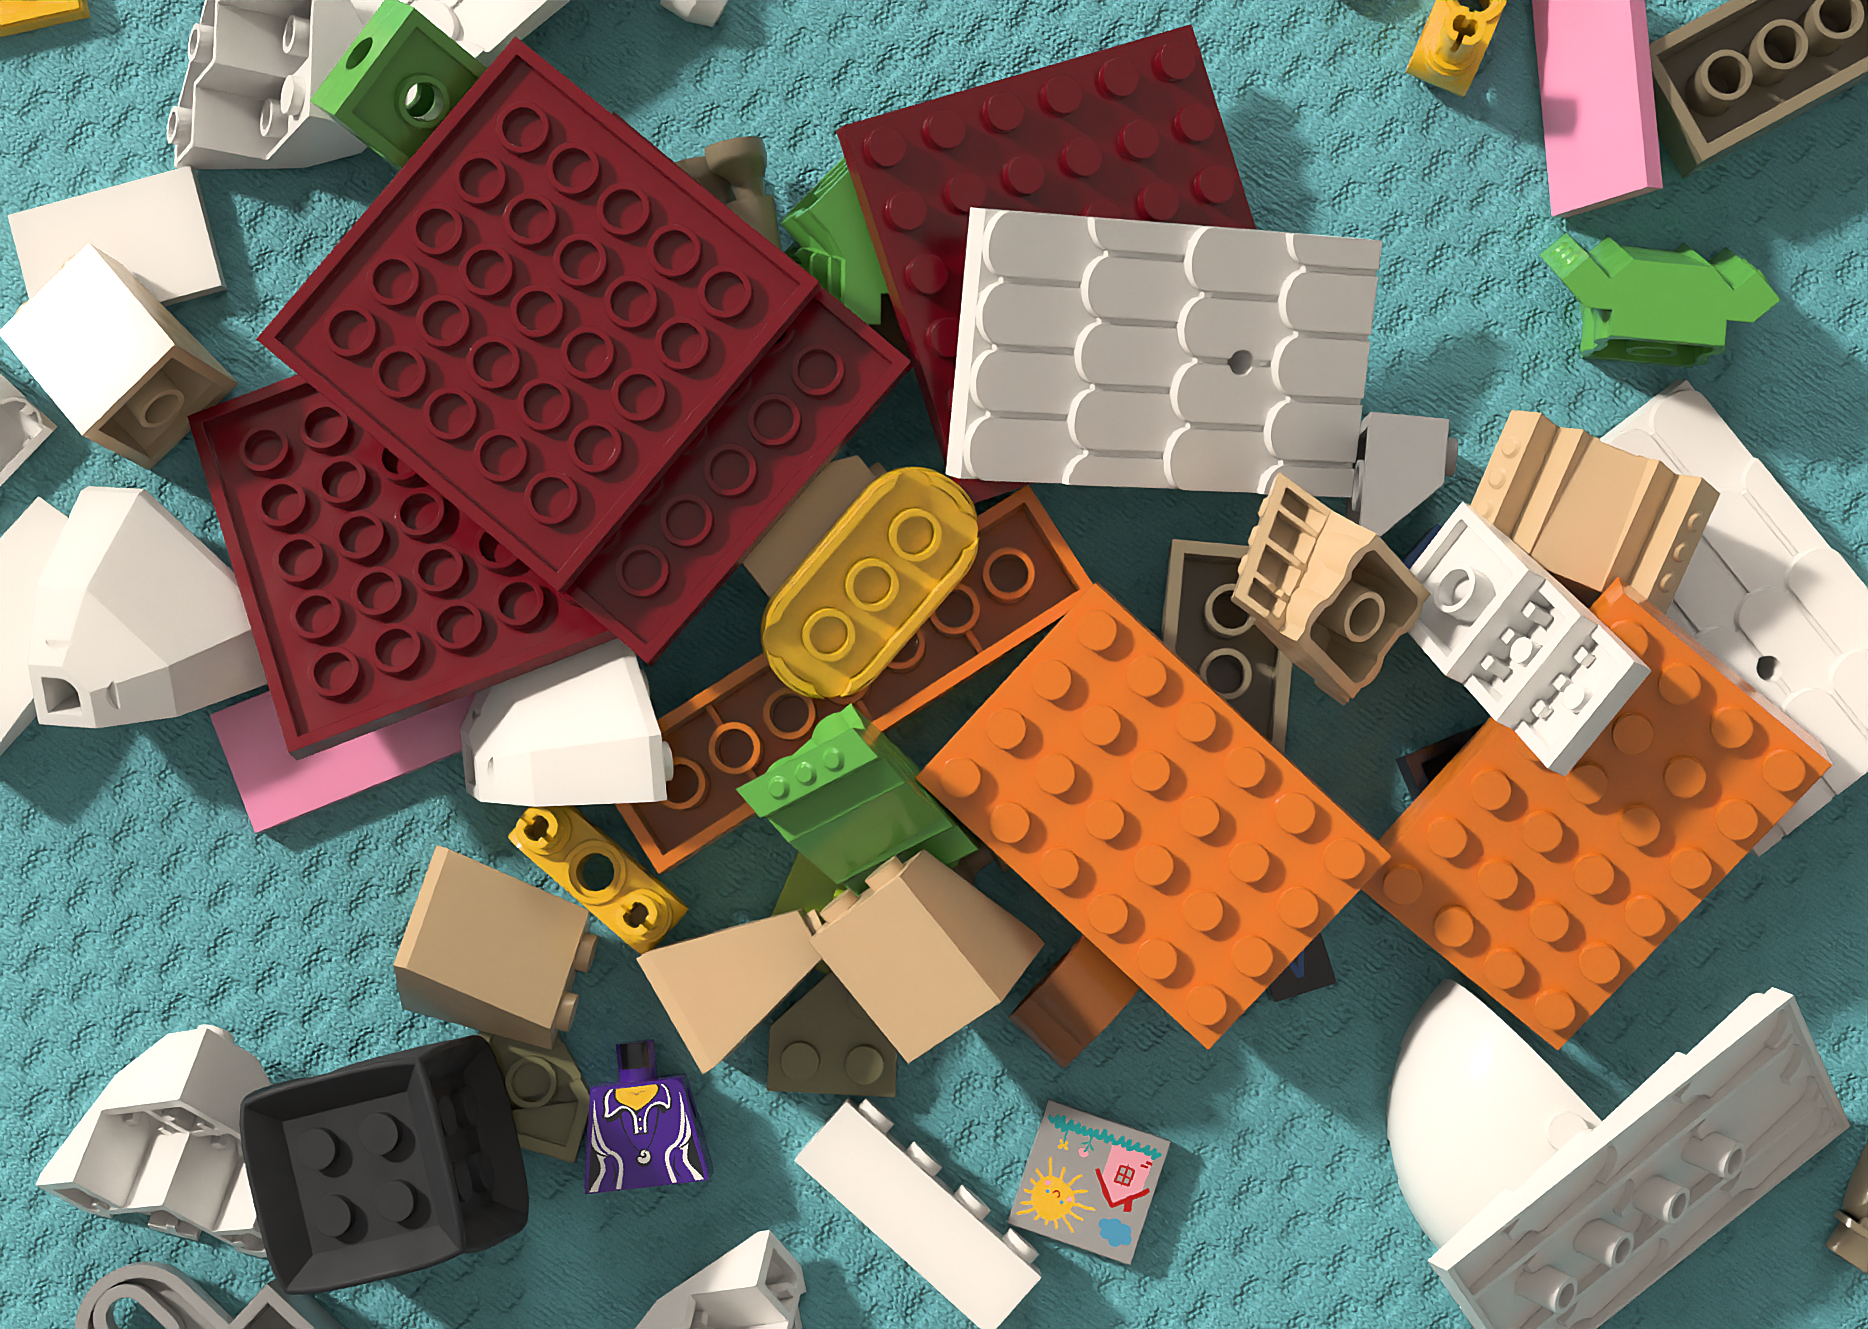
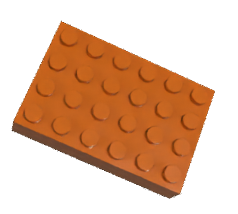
M1619 576L1593 603L1589 610L1652 671L1566 776L1548 769L1513 729L1496 722L1491 716L1378 840L1386 847L1392 857L1361 888L1368 896L1557 1051L1832 766L1823 745Z
M1096 582L915 777L921 785L1207 1050L1213 1046L1392 857L1382 843L1099 582Z

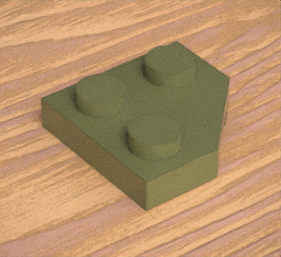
M832 970L825 974L807 993L771 1023L767 1091L895 1097L898 1051Z
M479 1030L478 1035L484 1037L490 1045L502 1073L520 1148L575 1163L578 1160L588 1127L591 1089L561 1032L558 1030L553 1048L549 1050Z

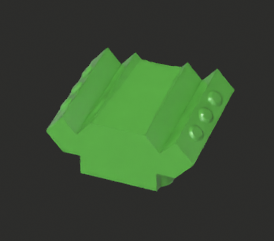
M843 157L779 221L780 225L795 240L783 253L817 279L823 288L866 324L881 325V293L889 294L845 158Z
M1565 233L1539 255L1579 300L1582 317L1580 354L1585 359L1683 368L1705 365L1708 363L1710 355L1725 352L1727 321L1754 323L1781 301L1768 285L1769 281L1763 273L1752 264H1749L1745 258L1738 257L1727 247L1707 262L1685 243H1682L1675 250L1618 245L1608 235L1586 253Z
M851 703L841 712L833 713L822 719L816 725L812 738L792 756L777 760L768 768L765 774L736 789L760 818H768L788 843L836 884L843 883L847 889L851 888L856 896L870 888L865 882L867 877L894 856H897L903 864L925 849L951 869L958 865L959 860L983 849L957 817L915 779L921 772L919 767Z

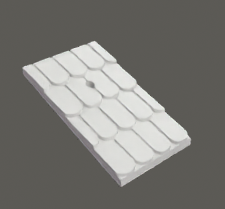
M970 207L946 475L961 479H980L984 481L1170 488L1189 491L1247 492L1269 495L1274 478L1281 472L1312 496L1352 497L1355 473L1353 463H1356L1363 406L1360 405V402L1364 398L1370 348L1368 336L1371 335L1378 281L1376 270H1379L1382 241L1365 238Z
M1677 379L1600 438L1601 442L1636 456L1641 455L1649 459L1661 460L1675 474L1703 477L1721 493L1666 616L1823 745L1832 763V766L1749 851L1750 854L1760 857L1778 843L1784 835H1788L1830 802L1835 795H1839L1868 772V588L1836 550L1831 549L1762 462L1750 454L1700 392L1695 391L1687 380Z
M1772 987L1765 994L1755 993L1749 996L1687 1055L1676 1052L1594 1130L1584 1129L1578 1132L1515 1192L1505 1188L1428 1260V1263L1435 1273L1440 1276V1280L1455 1302L1460 1305V1309L1474 1329H1597L1850 1127L1794 995Z

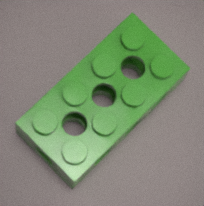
M384 0L310 99V102L400 171L487 68L414 7L399 0ZM417 84V92L414 99L408 105H405L407 93Z

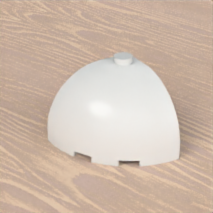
M1447 978L1428 996L1408 1027L1400 1045L1402 1048L1395 1065L1392 1083L1388 1087L1386 1110L1387 1138L1391 1145L1393 1162L1398 1176L1397 1181L1410 1211L1438 1250L1505 1188L1515 1192L1578 1132L1584 1129L1594 1130L1602 1122L1561 1077L1502 1019L1460 984Z

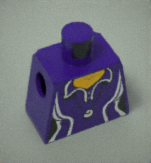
M654 1039L617 1043L616 1054L619 1081L598 1083L591 1087L584 1177L585 1194L709 1180L714 1173L713 1163L687 1074L658 1076Z

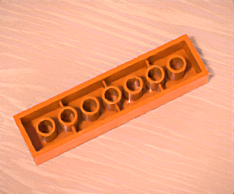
M1029 485L1024 486L977 516V537L979 542L977 555L970 570L880 675L866 688L844 697L840 695L832 698L824 697V699L806 697L793 691L778 678L767 662L763 652L657 720L662 742L666 741L669 744L673 758V778L670 781H665L667 800L614 804L658 874L668 873L757 816L756 812L736 789L765 774L768 768L777 760L792 756L812 738L816 725L826 716L841 712L851 703L885 734L1059 623L1093 586V583Z

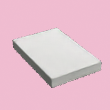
M190 165L8 215L29 300L60 271L62 265L70 257L78 254L88 243L123 264L164 307L227 290L196 170Z

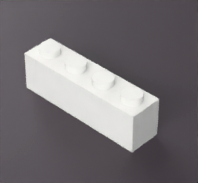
M848 1097L802 1148L794 1161L980 1329H997L1041 1279L1040 1268L1033 1263L1039 1256V1253L1012 1228L1003 1236L984 1218L990 1213V1208L966 1186L961 1185L954 1192L936 1175L943 1168L942 1165L921 1145L914 1141L906 1148L888 1131L895 1123L872 1101L865 1098L858 1105Z

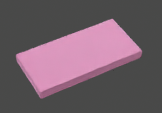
M1532 0L1551 215L1553 217L1568 218L1662 189L1645 0Z
M270 691L210 714V718L255 833H262L461 753L460 728L476 692L298 761L288 752Z

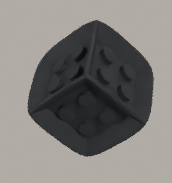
M470 1035L423 1045L353 1063L329 1073L283 1081L251 1092L244 1097L240 1104L239 1127L241 1147L261 1237L272 1271L280 1287L288 1295L324 1293L427 1269L449 1261L461 1254L477 1253L492 1248L522 1231L528 1222L529 1195L527 1177L510 1101L496 1057L486 1039L480 1035Z

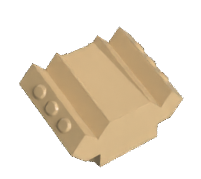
M1511 410L1470 506L1518 545L1588 609L1619 576L1666 615L1721 493L1703 477L1675 474L1661 460L1649 459L1641 455L1636 456L1601 442L1599 438L1591 436L1583 429L1558 427L1542 413Z
M1279 472L1274 478L1268 497L1263 499L1258 512L1260 520L1258 525L1253 527L1249 536L1248 544L1250 548L1239 564L1237 570L1239 578L1231 601L1254 617L1253 623L1293 664L1315 679L1314 685L1344 706L1349 702L1350 698L1353 699L1361 688L1370 684L1377 677L1383 665L1384 656L1399 636L1408 632L1415 625L1420 617L1424 602L1430 596V592L1377 533L1332 511Z

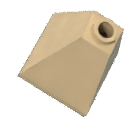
M802 908L675 941L636 958L702 1074L711 1070L733 1054L823 960L809 943L812 936L825 923L824 918L816 908L808 913Z

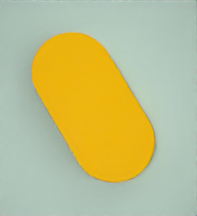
M922 467L898 468L882 474L862 490L771 596L763 613L761 644L767 662L786 686L806 697L822 699L839 695L844 697L866 688L880 675L964 578L977 555L979 538L977 537L978 526L976 520L978 521L973 502L957 483L937 471Z

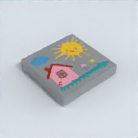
M1048 1098L1007 1220L1008 1224L1130 1265L1171 1141Z

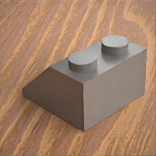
M1370 412L1360 423L1356 463H1353L1355 473L1352 497H1347L1345 518L1377 533L1381 537L1444 484L1445 476L1453 477L1457 463L1458 441L1457 438L1448 437L1449 419Z

